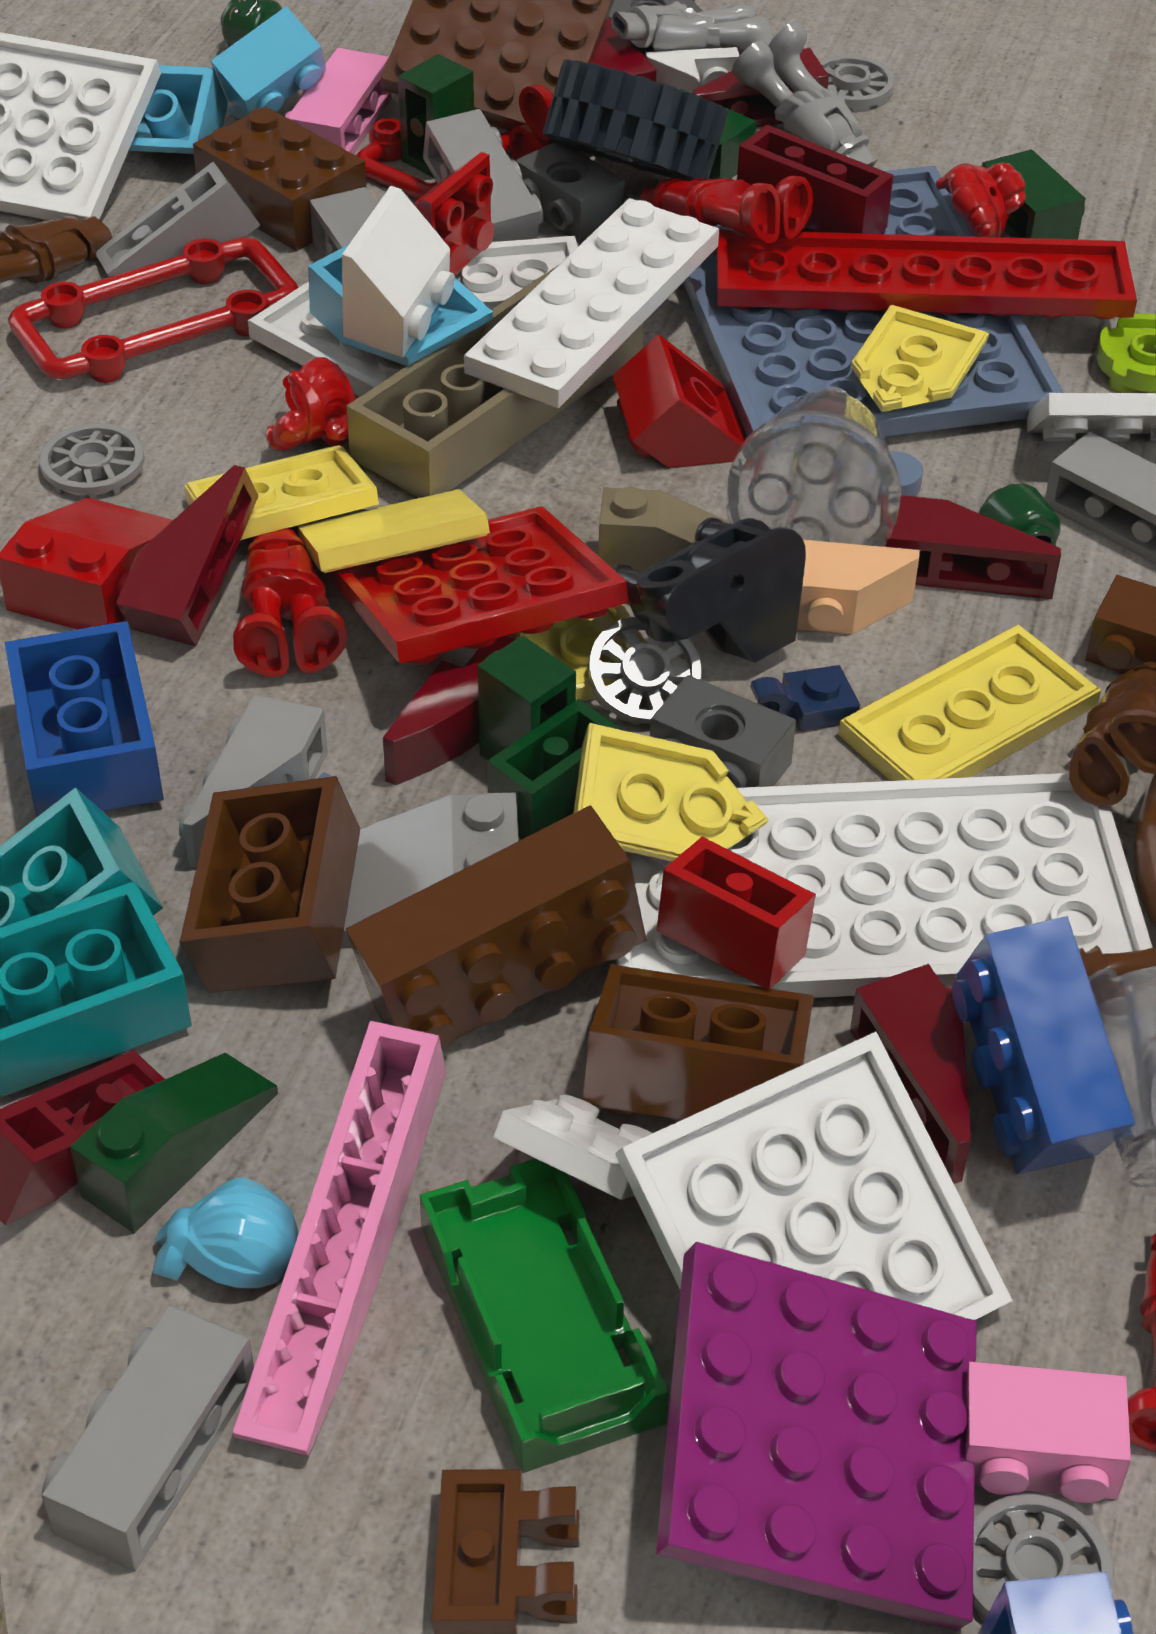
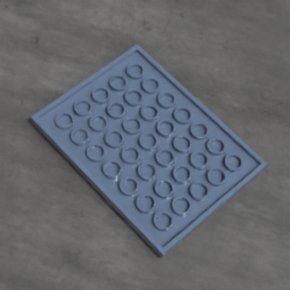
M936 166L885 171L894 176L888 226L880 234L975 237L965 218L960 217L954 211L951 202L952 194L946 189L937 190L936 181L941 175ZM721 225L715 226L719 230H732ZM803 228L801 232H816L812 229ZM716 249L683 281V285L754 453L779 452L784 449L832 445L839 442L870 438L881 439L894 435L934 432L941 429L972 425L983 426L989 423L1027 419L1029 410L1048 393H1064L1020 315L1011 314L999 317L981 313L944 315L938 312H919L989 333L988 341L951 398L895 411L881 412L852 370L851 365L852 360L886 311L855 310L852 312H840L835 309L806 308L791 311L784 308L771 307L737 309L731 306H717Z

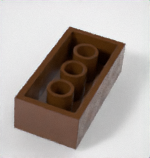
M591 805L345 928L374 1008L383 1023L439 1035L442 1050L463 1035L489 1022H497L504 1019L517 1007L548 991H556L567 986L575 977L608 960L619 959L628 954L635 946L647 941L630 859Z

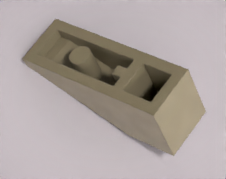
M603 487L599 521L598 556L611 568L615 565L623 564L642 572L648 567L698 542L695 541L696 530L705 519L713 517L725 523H733L660 490H644L635 487Z

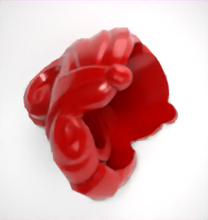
M963 163L955 166L936 181L937 190L946 189L952 194L951 202L954 211L960 217L965 218L975 237H1000L1004 232L1010 214L1020 208L1026 200L1024 192L1026 184L1020 172L1016 171L1009 163L994 164L989 169L983 166Z
M316 357L305 363L298 371H291L288 376L284 377L283 386L286 388L285 400L291 411L280 417L275 425L267 426L265 438L268 446L278 452L290 451L301 444H307L320 437L330 446L348 444L346 406L357 398L351 383L340 366L325 357Z

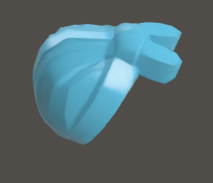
M245 1177L230 1179L192 1207L179 1208L162 1226L154 1239L157 1244L162 1245V1248L154 1261L152 1273L178 1281L183 1270L189 1264L197 1272L212 1281L235 1288H261L276 1283L287 1270L298 1237V1227L293 1212L276 1193L264 1185Z

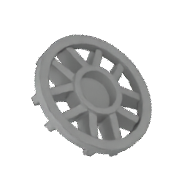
M91 423L68 428L53 436L44 445L40 453V466L46 483L52 484L55 492L59 495L64 492L89 494V498L97 500L96 494L112 491L113 495L116 496L120 494L119 487L127 484L136 476L143 475L145 459L141 441L131 431L112 424ZM91 435L88 440L82 441L78 439L80 437ZM105 435L111 436L107 442L103 441ZM127 443L131 447H123V445ZM95 479H104L103 481L94 482Z

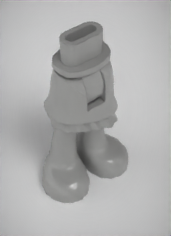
M674 1L669 5H641L632 7L629 13L614 12L611 20L612 29L620 38L631 40L634 45L640 48H646L650 45L655 51L718 48L721 45L722 48L737 47L740 56L741 53L757 41L763 40L768 45L772 41L768 20L766 17L756 16V9L750 4H735L726 8L695 12L693 8H688L686 4Z
M794 21L782 28L769 45L765 41L760 40L741 53L733 64L731 72L741 83L757 90L777 107L774 111L775 119L784 122V129L794 133L797 137L872 167L876 165L878 160L867 148L869 138L863 134L859 122L849 110L844 97L838 95L836 89H826L821 86L802 63L800 54L807 41V34L800 22ZM783 81H784L795 93H792V92L789 90V88L783 83Z

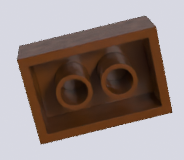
M266 106L251 111L249 115L226 127L218 128L212 134L193 143L196 174L214 162L259 222L260 226L257 229L295 251H299L313 243L310 200L363 187L367 188L365 160Z
M337 776L213 793L180 938L183 949L208 993L336 978L361 830Z

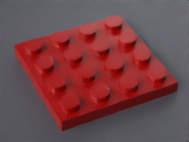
M543 506L489 519L490 533L484 537L330 572L332 583L399 664L429 663L437 659L440 653L462 647L468 649L485 648L494 644L499 637L518 632L526 634L541 633L549 630L553 623L574 617L583 619L597 618L605 615L609 608L629 603L626 580Z

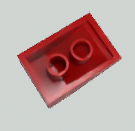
M86 498L25 521L0 551V581L6 610L76 630L123 622L125 618L115 604L119 580L125 572L130 571L138 551L173 520L104 501Z

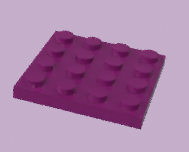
M696 1241L684 1253L656 1555L955 1631L973 1621L975 1463L966 1460V1427L968 1425L966 1384L969 1361L976 1362L977 1321Z

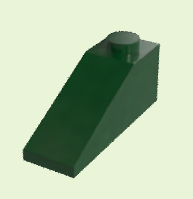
M225 1052L121 1099L70 1146L81 1197L135 1234L278 1095L277 1085Z

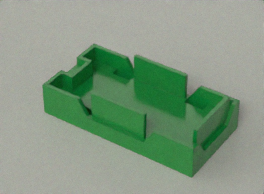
M535 1158L510 1166L509 1175L473 1187H471L469 1180H465L420 1194L422 1231L522 1473L667 1424L668 1388L640 1328L631 1329L625 1317L624 1300L585 1219L583 1206L567 1173ZM570 1230L576 1244L569 1246L563 1231ZM456 1257H459V1258H458V1275H459V1282L457 1281L456 1272H455L454 1263H453V1258H456ZM624 1348L631 1363L630 1366L624 1367L617 1352L618 1349ZM511 1378L516 1389L517 1400L520 1403H514L505 1379Z

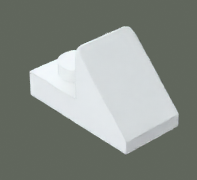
M737 47L646 52L647 60L657 69V83L667 84L676 87L678 90L681 88L690 93H693L694 89L731 72L733 64L739 57Z

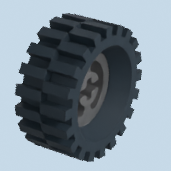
M565 59L561 66L542 134L545 137L551 138V140L567 144L586 153L601 156L640 170L650 171L661 176L681 178L686 181H690L693 178L709 179L729 111L715 102L700 98L698 95L680 91L676 87L660 84L642 76H634L614 68L608 69L598 64H587L578 60L571 61Z

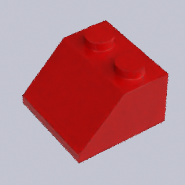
M660 334L654 337L612 375L619 396L617 405L625 416L629 429L626 433L627 439L641 456L648 458L651 455L666 467L677 468L744 461L752 454L727 387Z

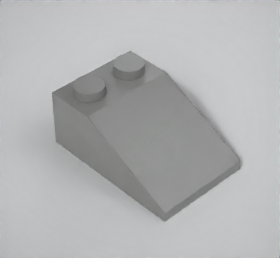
M516 792L451 794L361 828L341 947H352L345 928L518 842Z

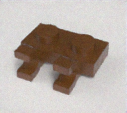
M521 1469L442 1470L431 1620L434 1634H517L518 1612H529V1614L537 1619L548 1622L577 1623L578 1588L577 1584H574V1561L549 1562L537 1566H520L522 1536H532L538 1542L550 1546L579 1547L580 1513L577 1510L576 1486H559L540 1491H524Z

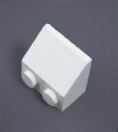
M389 187L342 254L343 337L403 358L414 340L423 339L427 333L432 313L438 304L445 305L449 300L454 287L455 276L449 272L450 248L399 188Z

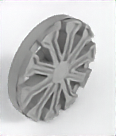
M856 55L833 56L819 61L829 75L828 89H836L837 94L844 97L848 108H852V112L869 111L871 106L880 108L889 102V97L891 98L893 95L894 74L886 65L879 61Z
M636 617L625 618L611 624L595 641L588 662L589 683L592 686L598 703L607 711L610 710L616 714L618 719L634 725H639L640 723L650 724L651 717L663 704L660 694L668 698L677 687L671 681L681 682L687 674L701 680L700 659L689 638L673 642L672 646L664 651L659 647V641L650 638L647 624L642 623ZM637 630H646V634L649 637L647 643H640ZM615 636L624 640L627 651L613 641ZM600 655H606L616 663H603L599 659ZM678 658L686 659L688 663L687 666H671L670 664ZM602 678L619 680L609 686H605ZM631 690L626 705L616 699L623 693ZM643 694L645 695L650 710L639 709V704Z
M1017 1494L1001 1498L989 1504L975 1516L973 1607L983 1621H985L1004 1582L1107 1571L1112 1590L1114 1566L1107 1542L1094 1523L1073 1506L1045 1495ZM1027 1513L1038 1514L1042 1522L1041 1529L1029 1528L1026 1520ZM999 1520L1006 1523L1011 1531L1012 1540L996 1529L994 1523ZM1067 1525L1075 1531V1534L1062 1542L1055 1534L1057 1529ZM975 1545H984L998 1556L981 1555L975 1550ZM1082 1554L1094 1555L1095 1559L1093 1565L1071 1563V1561ZM978 1576L1001 1579L988 1587H984L981 1585Z

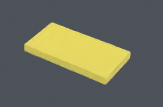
M1018 624L840 720L838 736L889 781L973 777L1097 706L1101 689Z

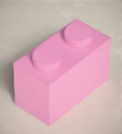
M969 1361L966 1384V1408L968 1411L966 1460L975 1463L974 1486L983 1487L986 1491L998 1495H1014L1023 1491L1062 1494L1066 1499L1079 1503H1092L1103 1499L1118 1500L1131 1462L1126 1376Z

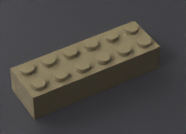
M553 268L491 309L493 311V319L417 362L404 367L348 404L346 407L350 456L355 462L418 498L451 491L615 374L643 348V323L559 409L465 374L464 355L555 269Z

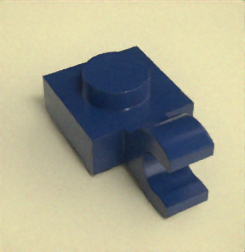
M840 665L783 673L782 683L774 677H761L751 681L750 685L758 702L757 704L796 719L800 731L840 725V720L860 710V703Z

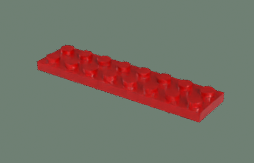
M719 230L718 247L716 248L717 306H731L737 309L771 307L784 308L791 311L806 308L835 309L840 312H852L855 310L887 311L890 305H894L915 312H938L944 315L981 313L1004 317L1016 314L1042 315L1048 318L1086 316L1108 320L1115 317L1134 318L1137 304L1125 241L800 232L792 239L778 237L771 244L757 242L735 230Z

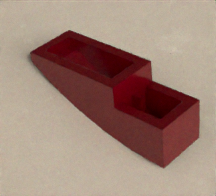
M508 636L497 638L494 644L478 649L464 668L445 661L440 662L383 736L386 782L398 785L428 773L462 755L479 743L477 665L482 663L491 653L500 651L516 639Z

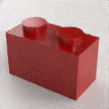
M702 836L663 870L656 931L755 984L770 990L806 955L816 894Z

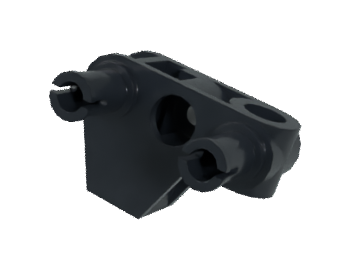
M711 517L702 521L698 526L695 534V541L698 542L648 567L641 572L623 564L612 567L626 580L629 600L627 605L631 606L634 616L639 621L647 624L650 638L655 641L676 642L688 639L704 631L718 650L754 663L796 641L806 562V546L802 537L795 530L784 527L770 529L763 521L753 518H746L729 524Z

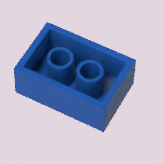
M128 621L4 642L25 766L36 818L75 787L102 811L164 800L155 742Z
M1068 916L985 934L956 974L957 981H954L952 984V995L959 1018L962 1022L970 1021L977 1044V1047L973 1049V1065L980 1085L983 1089L990 1088L998 1112V1115L994 1116L993 1127L1001 1153L1004 1157H1012L1017 1175L1099 1155L1136 1123Z

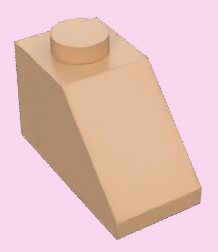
M803 540L806 546V562L797 630L853 635L913 601L919 550Z

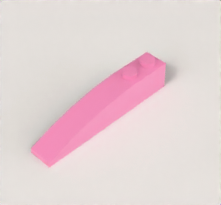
M375 1021L369 1022L232 1432L235 1438L309 1456L338 1389L383 1271L447 1073L439 1035Z

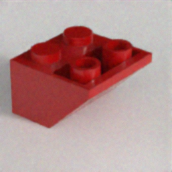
M480 152L413 203L450 248L449 272L453 273L454 276L479 253L489 247L494 235V226L491 222L493 181L490 178V155L484 152Z

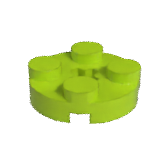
M1137 313L1134 314V318L1120 317L1115 328L1108 331V326H1106L1101 331L1096 354L1097 363L1100 369L1109 376L1108 385L1118 393H1135L1136 391L1156 393V314Z

